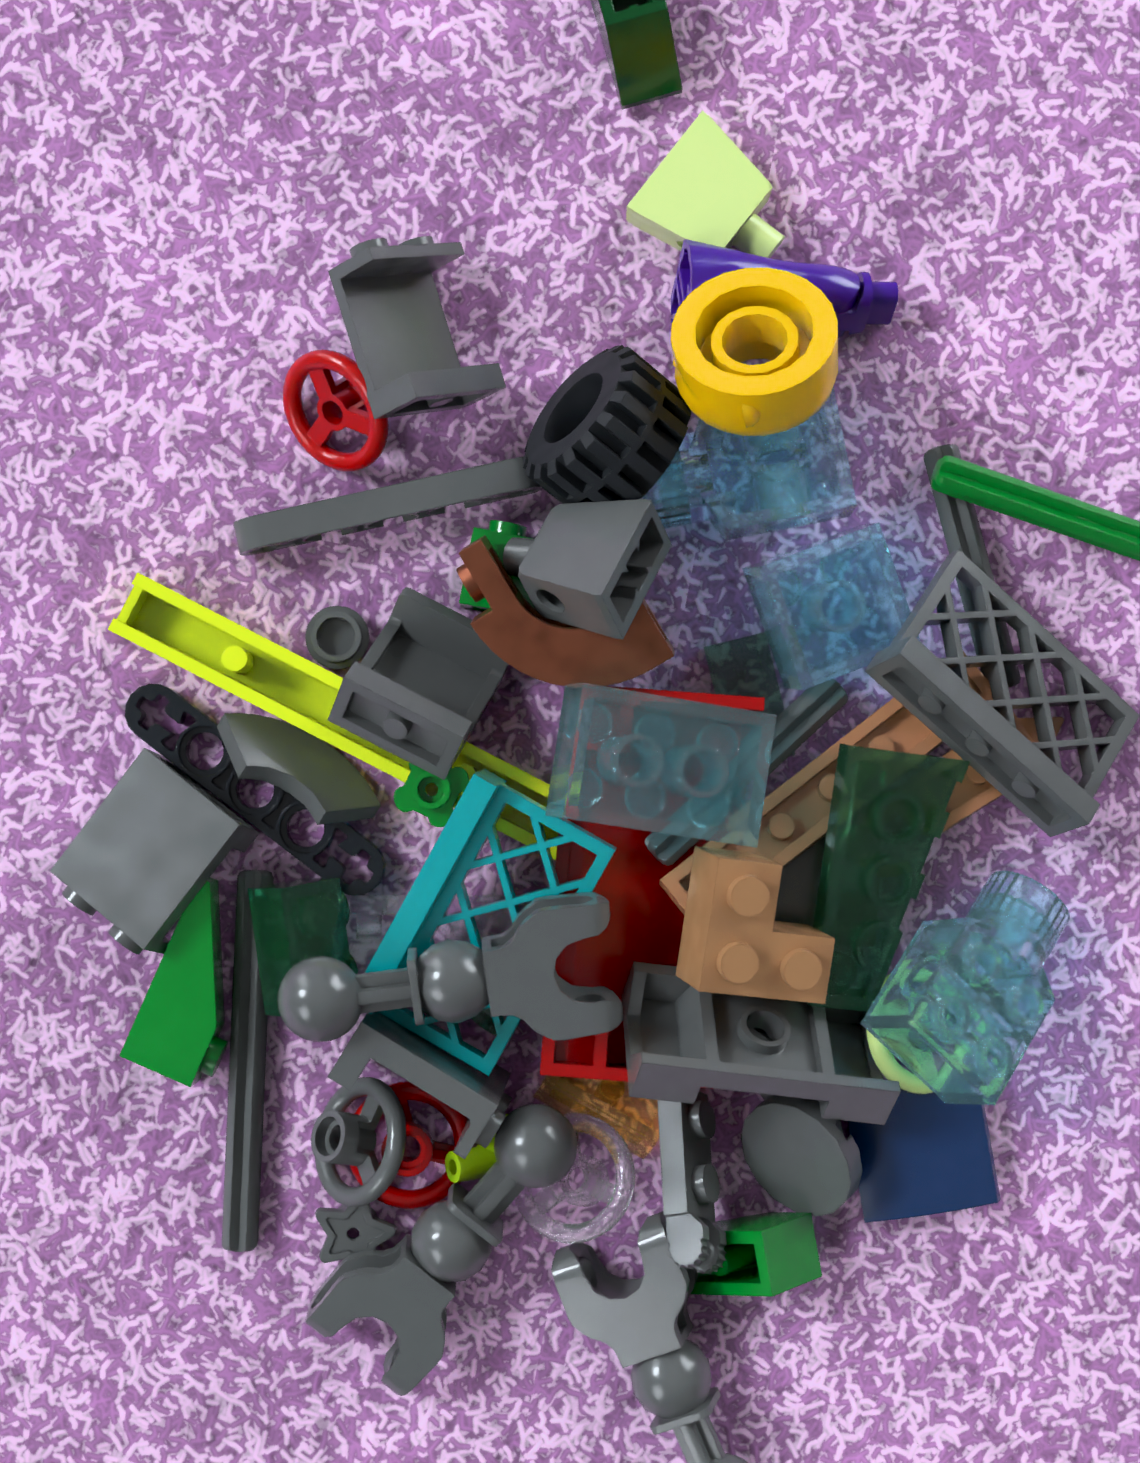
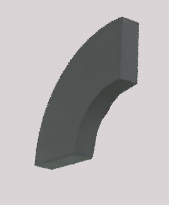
M224 713L217 725L238 778L263 780L280 787L305 805L317 825L373 819L381 807L374 791L360 772L331 745L308 732L278 719L245 713Z

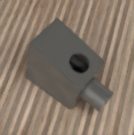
M636 499L564 503L550 510L535 539L513 537L507 542L503 552V566L508 575L519 577L536 611L544 618L608 637L624 639L672 544L652 500Z

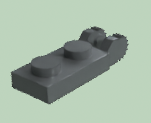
M699 1091L694 1104L657 1100L663 1215L666 1216L667 1242L670 1243L668 1251L671 1254L669 1257L674 1260L673 1263L685 1269L690 1268L697 1270L699 1273L711 1275L713 1271L718 1272L717 1270L720 1267L723 1268L722 1264L726 1261L725 1254H727L724 1251V1247L727 1246L726 1233L714 1223V1203L717 1202L720 1193L719 1178L711 1159L710 1138L715 1134V1114L708 1101V1095Z

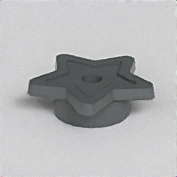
M370 1203L358 1207H350L343 1204L338 1208L320 1207L315 1212L316 1219L327 1235L319 1254V1258L323 1263L342 1260L348 1255L359 1251L375 1250L376 1246L390 1239L397 1232L396 1225L380 1219L373 1208H371ZM351 1228H356L359 1231V1236L351 1238L347 1231Z

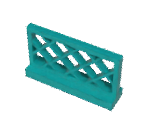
M484 768L474 773L365 973L406 968L408 948L416 947L419 957L431 945L435 944L433 937L440 925L464 919L470 943L482 949V942L474 916L508 907L513 923L520 912L518 904L529 902L542 896L560 895L562 892L577 888L579 889L576 893L593 892L617 847L506 785V780ZM507 804L530 817L537 840L536 843L507 851L502 850L495 825ZM543 824L558 832L561 836L547 839ZM488 839L492 855L477 858ZM573 841L597 855L584 878L559 884L550 847ZM540 851L550 887L515 896L505 860ZM495 863L505 899L472 908L464 882L468 873L473 868ZM457 895L461 911L446 915ZM408 1008L378 1011L488 1076L492 1073L521 1021L520 1018L513 1015L507 1016L505 1021L503 1016L492 1017L497 1035L485 1054L463 1041L458 1023L446 1022L449 1030L447 1032L433 1024L438 1022V1020L429 1015H425L424 1025L416 1026L414 1012Z

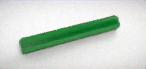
M951 455L938 459L935 464L930 485L935 491L1140 561V521Z

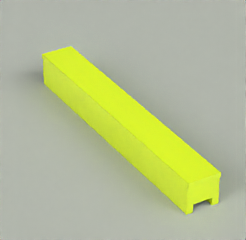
M137 572L131 583L134 587L117 619L113 618L108 628L109 631L375 768L406 782L411 772L408 761L328 721L343 681L342 677ZM466 742L452 768H463L467 772L469 779L472 778L474 773L485 768L506 780V785L559 814L560 789ZM429 783L425 791L428 795L434 796L438 792V787L434 783ZM463 792L459 793L453 808L456 807ZM507 804L495 825L496 829L525 845L536 843L537 840L530 817ZM543 824L547 839L558 837V832ZM557 846L550 847L552 859L556 860Z

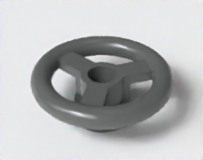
M373 1077L358 1078L351 1091L343 1086L339 1088L328 1101L323 1113L317 1118L312 1129L311 1147L315 1156L318 1177L326 1192L338 1203L345 1206L358 1207L375 1201L392 1184L403 1160L406 1147V1119L403 1107L393 1089L385 1082ZM367 1096L360 1115L345 1112L354 1100ZM384 1112L387 1140L384 1155L379 1165L374 1151L376 1146L375 1130ZM335 1164L357 1166L363 1185L351 1187L345 1184L338 1175Z

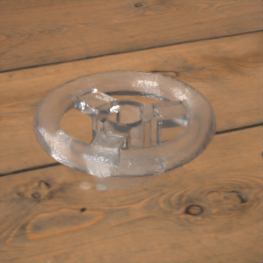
M565 1113L564 1115L575 1130L578 1145L576 1159L571 1170L559 1182L543 1188L534 1196L531 1188L525 1187L514 1200L522 1217L536 1232L556 1242L574 1244L596 1239L611 1230L620 1221L627 1211L634 1193L635 1166L628 1145L619 1132L610 1124L589 1114ZM579 1133H585L596 1138L608 1149L615 1164L616 1184L609 1182L608 1171L600 1160L581 1153ZM580 1167L584 1174V1180L578 1189L573 1190L569 1184V1177L574 1169ZM561 1201L580 1207H589L597 1204L599 1201L607 1204L597 1216L582 1223H562L546 1215Z

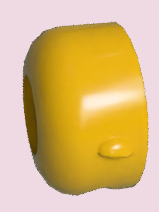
M744 268L726 272L705 281L686 297L678 307L672 322L671 348L674 357L675 380L679 393L692 413L706 424L727 433L742 436H766L787 431L804 423L817 413L830 397L838 374V320L832 303L822 290L807 279L788 271L772 268ZM750 359L771 360L764 364L756 365L741 363Z

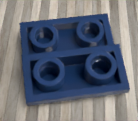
M979 1073L958 1075L957 1078L952 1079L943 1089L929 1094H915L900 1089L901 1092L885 1125L847 1121L849 1134L852 1135L859 1148L863 1172L859 1184V1193L865 1223L963 1210L998 1203L1001 1200Z

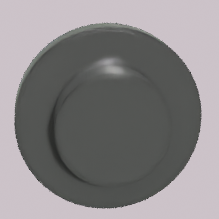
M330 606L320 610L313 616L307 626L305 639L307 649L315 661L324 667L340 670L351 667L354 661L359 662L364 657L369 646L370 635L366 622L356 611L344 606Z

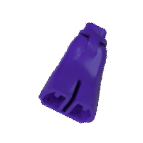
M684 239L670 298L671 315H673L693 290L705 281L723 273L744 268H772L788 271L810 281L822 290L832 303L838 320L839 338L843 336L845 331H849V335L862 333L866 324L889 325L898 302V285L896 282L872 281L869 272H859L856 274L849 269L834 265L776 260Z

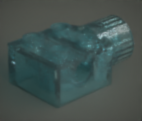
M834 386L830 397L817 413L804 423L784 432L766 436H742L723 432L706 424L699 418L695 432L685 434L669 467L641 499L652 500L665 529L710 521L725 541L850 517L857 506Z
M996 871L992 873L965 918L929 920L921 923L860 1024L945 1104L995 1105L1055 1001L1043 966L1070 920L1067 907L1055 893L1030 877L1011 871Z

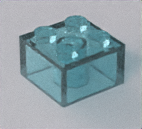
M880 523L859 525L742 568L784 688L805 690L868 666L877 652L890 646L911 613Z

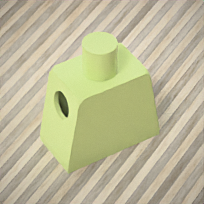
M701 111L627 205L626 220L629 223L680 251L682 250L684 239L729 249L735 246L741 252L771 258L785 238L784 235L757 215L769 200L773 188L770 182L704 111Z

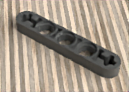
M517 457L257 514L237 520L233 523L240 555H256L322 540V533L341 530L342 535L383 527V520L402 516L403 522L445 513L444 507L464 503L465 508L533 494L541 491L543 488L525 474L526 470L523 468L524 457Z

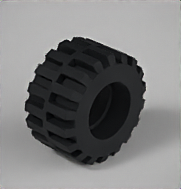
M618 345L611 349H606L576 369L560 385L544 406L533 426L525 447L523 458L525 474L562 504L641 499L661 478L674 459L687 432L691 410L680 395L678 388L631 348Z

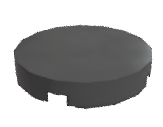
M774 1095L770 1099L761 1102L744 1120L741 1134L744 1158L756 1181L773 1199L794 1212H811V1215L815 1217L834 1213L858 1190L863 1172L859 1148L852 1135L846 1139L842 1131L836 1126L841 1120L822 1118L819 1102L812 1099Z

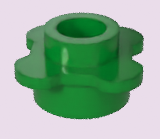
M409 763L411 772L404 786L397 788L394 792L396 807L402 812L414 810L428 817L432 826L444 827L453 812V806L459 793L464 792L470 781L467 772L461 767L451 768L447 777L443 780ZM429 783H434L438 787V792L434 796L428 795L425 791Z

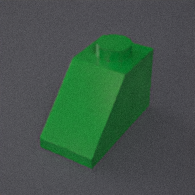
M768 1212L714 1222L726 1233L727 1246L724 1247V1251L727 1252L725 1254L726 1261L722 1264L723 1268L720 1267L717 1270L718 1272L713 1271L711 1275L698 1272L697 1282L691 1294L773 1297L822 1277L811 1212Z

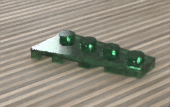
M840 743L813 922L814 928L835 938L826 1002L825 1004L805 1002L806 1004L816 1007L873 1011L903 934L899 930L900 924L910 899H917L926 876L921 874L922 868L934 838L940 839L950 814L945 811L956 782L962 783L970 761Z

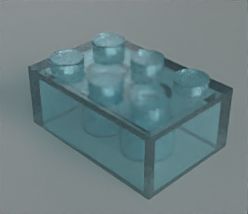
M588 683L565 685L545 816L757 848L777 715Z

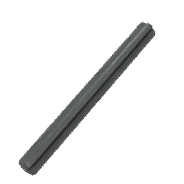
M243 870L237 876L221 1244L223 1249L233 1252L252 1251L258 1244L274 881L272 872L267 870Z

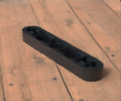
M147 684L139 687L130 695L125 705V718L128 727L136 736L338 891L354 896L369 893L380 885L386 869V862L382 851L347 822L324 824V834L321 840L313 846L302 847L291 838L289 823L297 812L307 810V808L290 793L273 785L274 794L268 804L261 808L247 806L239 795V784L242 779H239L217 729L218 723L178 692L161 684ZM164 696L169 701L164 711L179 724H184L187 713L196 719L194 724L190 725L180 734L174 751L165 744L167 740L175 735L173 732L160 724L154 723L149 729L142 724L147 714L140 706L145 699L157 702ZM203 733L216 735L224 748L220 763L208 770L196 767L189 756V746L192 740ZM337 828L348 836L346 840L338 845L341 849L352 856L358 855L362 850L371 856L367 867L373 872V875L368 882L361 878L355 879L351 884L346 882L342 878L346 867L333 855L329 856L326 867L315 859L317 855L321 854L331 845Z

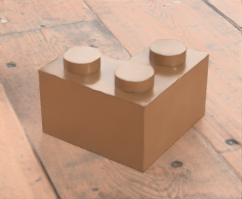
M695 846L676 976L697 991L825 1004L835 938L808 924L774 921L783 865L757 853Z

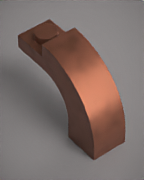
M486 535L464 547L458 553L464 564L456 568V571L466 590L475 602L486 598L490 605L489 609L473 618L470 623L491 651L504 662L528 676L550 684L566 687H603L636 678L674 657V648L645 599L624 639H616L547 619L540 615L526 601L510 575L506 573L503 563Z

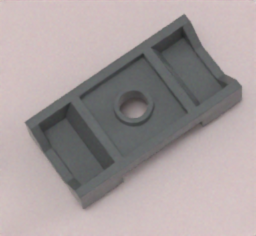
M633 961L621 994L629 1097L694 1104L700 1088L705 1087L819 1100L822 1118L885 1125L901 1090L899 1081L883 1080V1075L869 1049L866 1020L869 1004L875 990L828 985L825 1004L699 992L676 976L677 966ZM748 1028L765 1030L766 1034L773 1041L757 1038Z

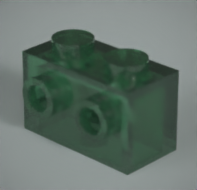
M303 878L248 888L265 1015L281 1017L277 1001L280 984L286 973L295 964L304 959L315 956L335 958L349 966L355 974H358L357 964L349 951L346 925L350 917L349 903L346 895L341 890L339 878Z

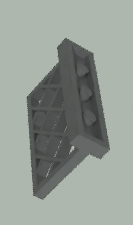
M959 549L947 555L890 646L877 652L865 670L868 675L1049 837L1090 824L1100 806L1093 797L1140 716ZM955 577L971 590L975 611L955 612L950 585ZM1005 621L1017 632L1021 653L1001 654L995 622ZM978 623L983 656L964 657L958 624ZM925 625H940L946 658H938L917 639ZM1041 663H1051L1062 673L1066 695L1047 696ZM1023 664L1030 697L1010 699L1004 665ZM986 667L993 700H984L970 687L966 668ZM1086 704H1096L1114 720L1105 737L1093 738ZM1050 707H1069L1075 739L1056 740ZM1032 708L1039 742H1031L1016 729L1013 709ZM1078 750L1083 775L1078 784L1063 771L1059 751Z

